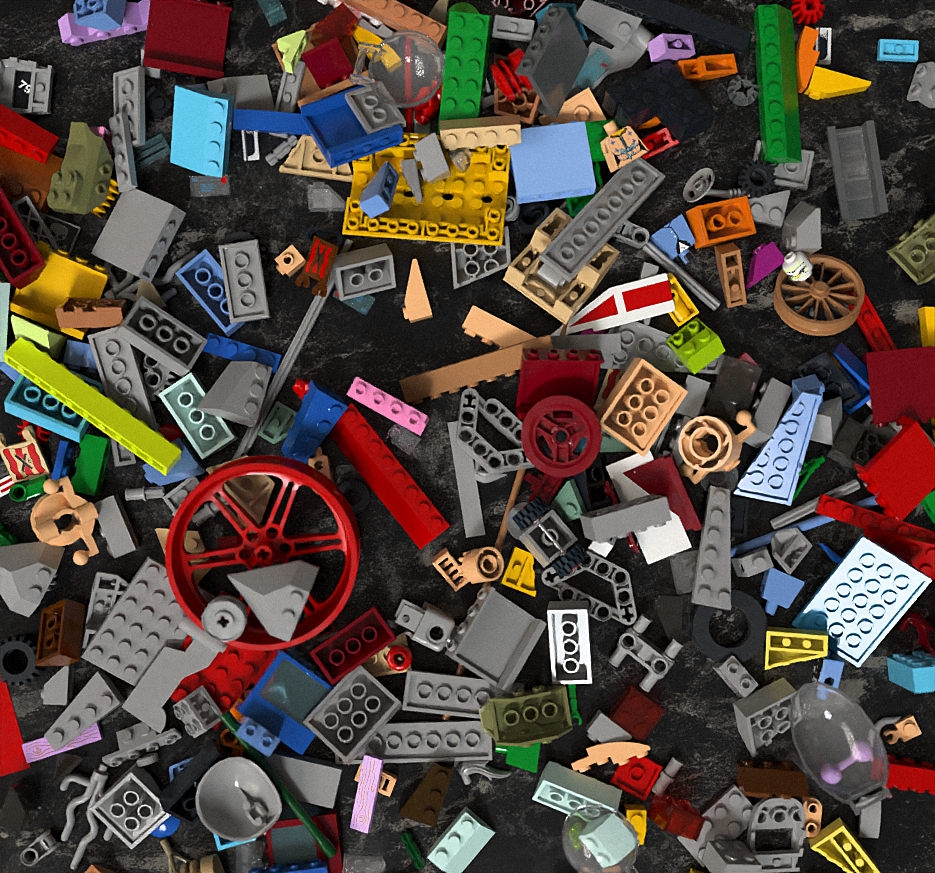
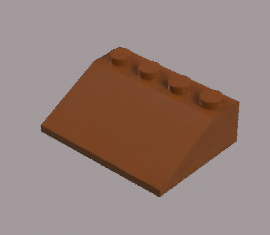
M0 146V186L8 199L16 202L29 195L36 209L48 214L51 209L47 203L51 177L61 169L63 159L52 154L46 164ZM24 202V203L22 204V205H25V206L29 207V205H28L27 202Z

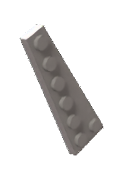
M709 486L690 603L724 610H731L730 490Z

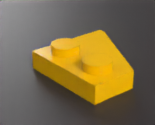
M514 546L500 583L535 597L534 557L532 553Z

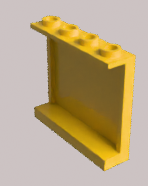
M40 240L34 242L47 265L36 281L21 290L16 288L12 300L9 301V310L82 340L86 337L89 327L60 328L56 316V308L67 297L101 299L111 273L106 272L107 269L100 265H95L94 267L87 264L88 261L84 258L76 257L75 259L68 256L69 252L57 249L56 251L49 248L50 244Z

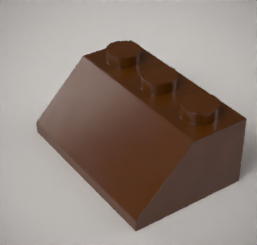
M64 599L42 609L35 665L68 666L80 661L83 623L85 619L84 604Z

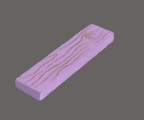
M97 722L56 752L45 737L24 743L22 748L27 763L101 740L104 737L100 724Z
M370 753L364 754L350 828L367 834L370 832L385 758Z

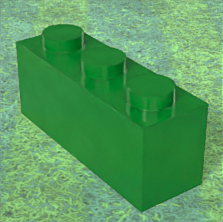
M85 434L79 444L81 452L75 461L77 469L75 475L71 478V485L74 492L100 496L111 450L110 438Z

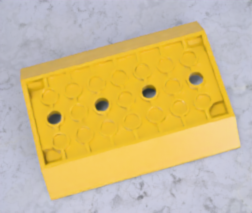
M403 132V143L352 161L354 172L350 197H347L343 234L502 246L511 159L509 146L502 144L495 147L477 146L474 149L466 147L457 148L456 150L442 149L452 176L429 184L428 180L424 181L420 172L423 166L421 161H416L422 203H417L414 196L406 197L404 195L406 192L411 191L402 174L400 162L409 159L416 160L413 153L416 150L414 144L430 134ZM436 135L441 145V136ZM389 161L399 174L391 207L389 210L370 219L367 213L363 212L360 208L361 195L383 164ZM451 194L454 197L451 200H445L443 196ZM484 197H490L492 198V201L490 203H484L482 199Z

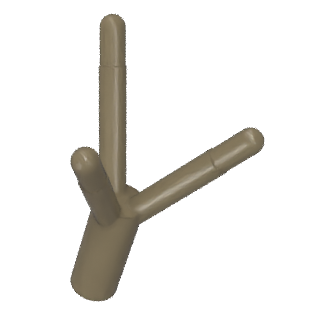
M167 838L160 841L168 857L169 873H178L174 857L183 862H191V860L175 853Z

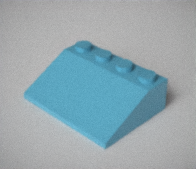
M175 85L171 163L204 175L220 178L228 172L234 95Z
M68 369L69 372L79 375L86 384L96 387L103 394L104 388L102 383ZM22 374L19 375L4 401L5 412L79 443L90 424L89 421Z

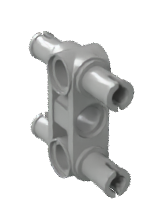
M642 613L633 627H628L617 642V648L608 661L613 666L618 667L627 654L632 656L648 669V674L639 685L645 691L650 692V689L657 680L663 678L671 669L675 656L684 644L678 639L673 638L665 651L660 650L642 634L652 622L651 618ZM626 636H631L634 639L633 645H629L626 642ZM657 661H663L666 669H660L657 666Z

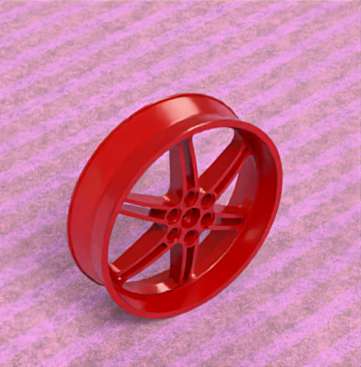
M276 455L250 456L229 462L213 471L181 503L167 534L165 546L166 572L169 584L180 607L204 631L202 615L208 606V602L204 599L194 581L193 571L195 569L242 563L248 567V570L255 569V564L267 567L274 565L276 561H280L283 564L290 563L289 557L332 549L344 551L346 563L336 588L325 600L316 599L310 590L307 598L314 606V609L305 602L303 610L306 613V618L296 624L289 642L270 635L264 626L252 624L248 619V614L251 610L249 605L246 609L248 613L247 623L241 635L235 640L224 642L228 645L249 650H278L300 644L325 629L340 613L351 594L360 559V534L357 520L348 500L341 490L323 473L308 464L288 457ZM266 474L277 476L283 481L282 489L267 524H258L234 497L226 491L224 483L227 480L243 475ZM292 481L294 483L293 490L280 522L275 520L274 517L288 483ZM299 486H310L324 499L337 521V532L289 536L284 532V526ZM216 492H218L241 516V518L248 524L246 527H244V525L233 514V512L216 495ZM205 501H213L243 538V542L196 553L187 552L184 546L189 524L197 509ZM271 527L277 529L278 535H271L268 529ZM251 530L256 531L258 538H251L248 532ZM328 539L341 540V542L297 547V543ZM287 543L291 549L285 551L281 548V544ZM248 549L251 552V556H244L241 550ZM262 549H265V552H269L267 556L261 553ZM235 552L234 557L197 563L190 562V560ZM240 594L239 600L242 602L244 598Z

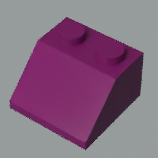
M773 241L768 245L764 242L751 252L753 256L748 259L745 280L746 289L755 285L785 262V257Z

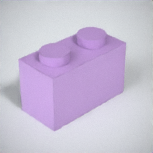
M662 33L648 42L651 62H663L668 59L671 63H677L679 60H686L696 54L692 35Z

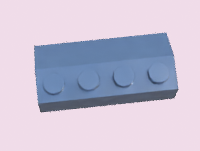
M206 249L175 273L228 337L245 323H230L222 268Z

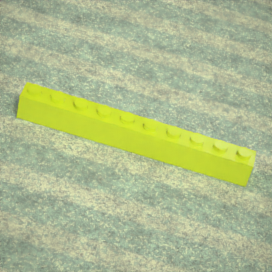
M20 337L4 353L5 363L165 476L181 459L182 451L177 444L168 442L160 432L151 430L143 420H137L130 411L120 408L112 398L103 396L96 387L89 386L79 375L69 372L65 365L52 360L48 353L38 350L31 341H26Z

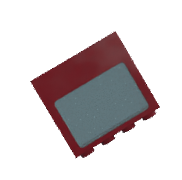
M338 809L330 810L328 814L310 816L338 850L330 859L318 846L317 841L299 818L277 820L270 829L263 833L264 837H267L268 842L265 845L266 856L270 858L268 868L276 864L287 866L293 862L309 863L313 859H321V861L327 860L329 873H346Z

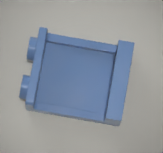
M242 715L238 720L240 727L236 735L259 750L261 754L270 756L280 739L249 717Z

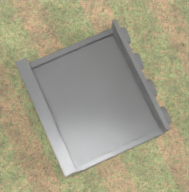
M136 188L122 193L91 254L151 283L186 213L176 206Z
M485 585L479 591L475 604L469 608L466 619L458 626L456 636L448 643L445 654L498 689L508 693L547 623L534 618L496 592L494 587Z

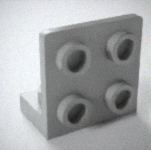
M203 685L173 705L174 714L183 721L185 730L194 738L221 721L219 717L222 715V712Z

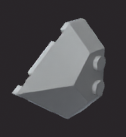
M40 541L0 546V595L10 610L30 617L39 606L57 572L65 547L49 545Z
M302 560L292 561V563L277 564L248 570L247 572L232 573L227 576L267 632L274 637L289 642L319 567Z
M99 571L96 573L85 621L82 648H86L129 585L118 574Z

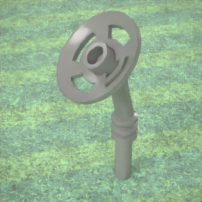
M703 168L697 171L688 180L683 191V197L687 202L698 201L704 195L728 199L746 196L744 195L746 191L743 190L741 192L740 188H737V190L733 188V190L729 189L728 191L711 189L715 173L710 168ZM690 191H693L695 195L693 198L690 197Z

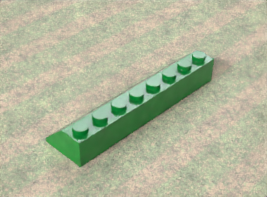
M778 4L758 5L753 14L762 161H766V164L801 163L793 15L791 10Z

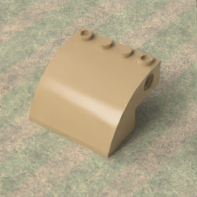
M556 208L535 230L530 244L509 265L503 280L566 325L599 285L620 252L606 242L570 283L567 281L563 287L559 286L557 289L551 286L537 274L544 264L539 259V255L573 220L562 210Z

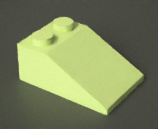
M12 315L11 322L16 341L20 337L26 341L29 340L41 352L44 351L51 357L58 359L67 337L34 322Z

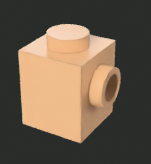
M293 245L274 259L278 263L275 266L282 275L286 273L289 277L305 265L306 262Z

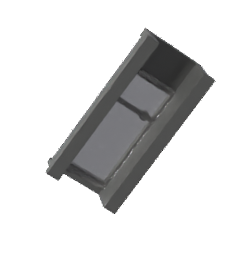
M874 120L866 121L861 126L836 129L835 126L827 127L826 135L839 207L840 223L879 217L883 213H888Z

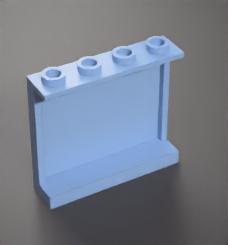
M574 120L565 124L534 125L530 128L521 129V143L509 146L517 204L594 195L596 183L585 121L579 122Z

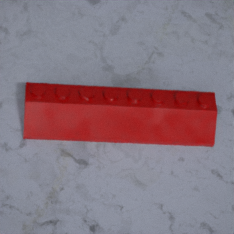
M350 404L328 435L418 548L422 549L450 527V524L356 406Z

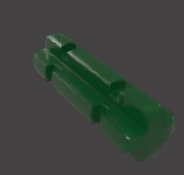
M406 831L401 834V840L405 843L409 856L414 860L416 869H421L425 866L426 862L421 857V852L415 840H412L411 832Z

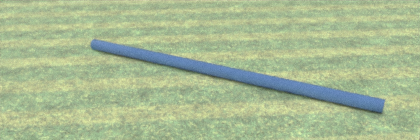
M875 495L852 503L865 509L878 505L875 501ZM819 515L780 530L797 527L800 532L836 519ZM777 531L732 546L731 557L770 544L772 536Z

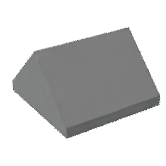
M841 397L820 403L810 440L829 445L834 444L843 428Z

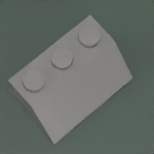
M386 243L336 255L331 270L340 301L396 287L393 254Z

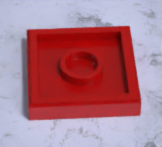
M635 755L629 758L630 762L617 766L610 779V783L645 801L663 765L646 756L637 758Z

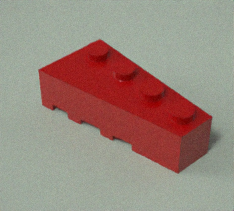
M0 104V146L46 164L57 148L59 137Z
M885 753L883 756L877 755L872 779L882 786L891 789L893 786L905 791L909 787V789L919 793H925V790H928V793L935 795V766L933 763L922 761L919 764L915 763V760L906 757L899 760L896 759V756Z

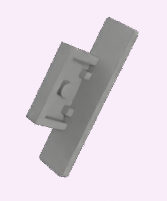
M141 722L116 732L120 750L102 757V760L108 766H119L128 759H136L143 753L153 752L165 744L175 743L178 739L182 738V734L175 728L158 734L157 731Z

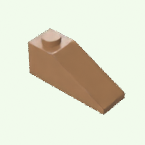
M733 242L714 247L717 268L727 307L731 308L747 304L740 249Z

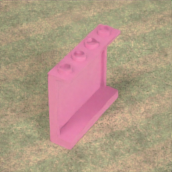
M358 377L355 378L347 393L354 400L420 436L430 420L427 415Z

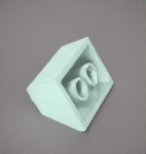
M465 806L428 850L427 858L446 873H462L495 834V831Z

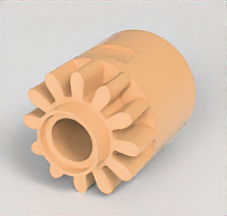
M493 547L463 552L464 557L458 559L462 562L461 565L457 566L458 569L462 570L459 576H465L464 581H470L471 584L494 581L501 576L504 569L503 557Z

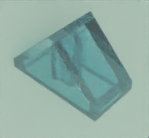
M257 0L270 27L287 18L279 0Z

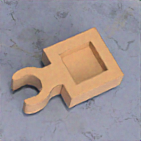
M908 715L893 723L895 729L883 732L885 736L893 735L892 739L887 741L889 744L896 743L899 738L906 742L922 734L912 715Z

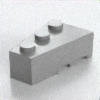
M773 377L767 383L763 382L759 389L760 395L751 406V422L758 430L744 442L755 448H759L772 436L792 392L791 387ZM743 426L739 433L747 429V426Z

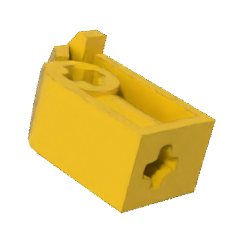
M668 273L667 278L671 294H675L673 297L675 310L669 312V315L679 327L700 312L674 275Z

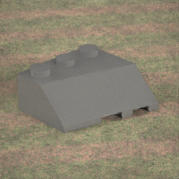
M800 201L784 218L782 241L780 242V252L783 253L784 257L790 252L795 253L798 251L803 252L805 255H812L821 249V215L819 207L806 203V201Z
M508 226L504 227L502 246L450 242L454 289L505 269L511 264Z
M231 361L197 406L196 410L253 428L259 417L272 367L254 361Z
M783 677L756 690L746 698L739 699L733 703L738 731L753 758L758 754L757 750L764 744L768 746L772 743L771 739L777 733H784L801 719L797 691Z

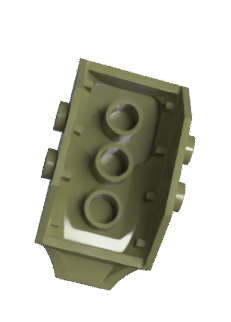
M71 122L66 154L61 169L51 177L47 203L55 212L86 215L106 201L114 162L104 139L96 136L89 129L87 123Z
M935 213L926 220L923 218L913 226L914 230L904 232L898 238L900 241L886 251L918 285L926 283L935 277Z
M566 684L550 687L535 686L532 688L533 690L525 691L524 689L513 691V694L489 698L488 703L479 709L482 732L491 736L495 740L496 745L522 746L526 748L533 746V743L537 742L543 744L551 743L553 739H557L573 730Z

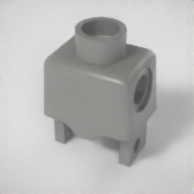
M402 599L394 614V617L397 618L396 623L410 629L405 631L406 635L437 652L441 651L444 646L447 647L448 643L457 634L458 626L455 625L452 615L426 601L421 608ZM433 627H441L439 632L430 633Z

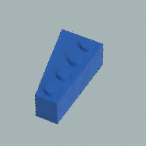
M310 380L307 394H304L301 408L296 413L295 422L292 428L289 429L281 448L285 457L301 461L305 464L348 408L341 396L313 380Z

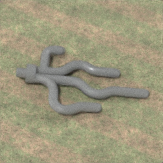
M192 251L172 264L165 276L161 278L153 277L152 281L155 286H162L171 281L175 272L195 258L198 252ZM106 261L103 267L107 269L106 272L111 273L108 281L112 288L103 293L105 297L102 299H129L135 303L136 294L133 292L138 290L140 279L131 284L134 275L127 272L126 278L119 283L111 272V267L114 265ZM171 288L161 295L163 300L166 302L175 296L177 290Z
M101 763L99 769H94L91 779L72 773L65 776L60 784L62 791L67 790L69 783L72 781L87 786L84 794L72 799L67 806V822L61 835L62 841L68 840L74 826L75 807L86 802L91 797L86 812L91 829L78 845L70 866L72 870L78 868L87 844L98 833V821L90 808L105 793L104 787L109 776L107 772L108 765L105 763ZM108 826L103 836L106 841L110 840L113 831Z

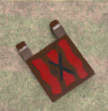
M314 236L302 273L296 278L295 284L301 286L303 282L302 286L308 288L310 276L319 281L313 287L312 293L315 296H318L319 293L321 297H325L327 295L326 284L339 247L318 236Z

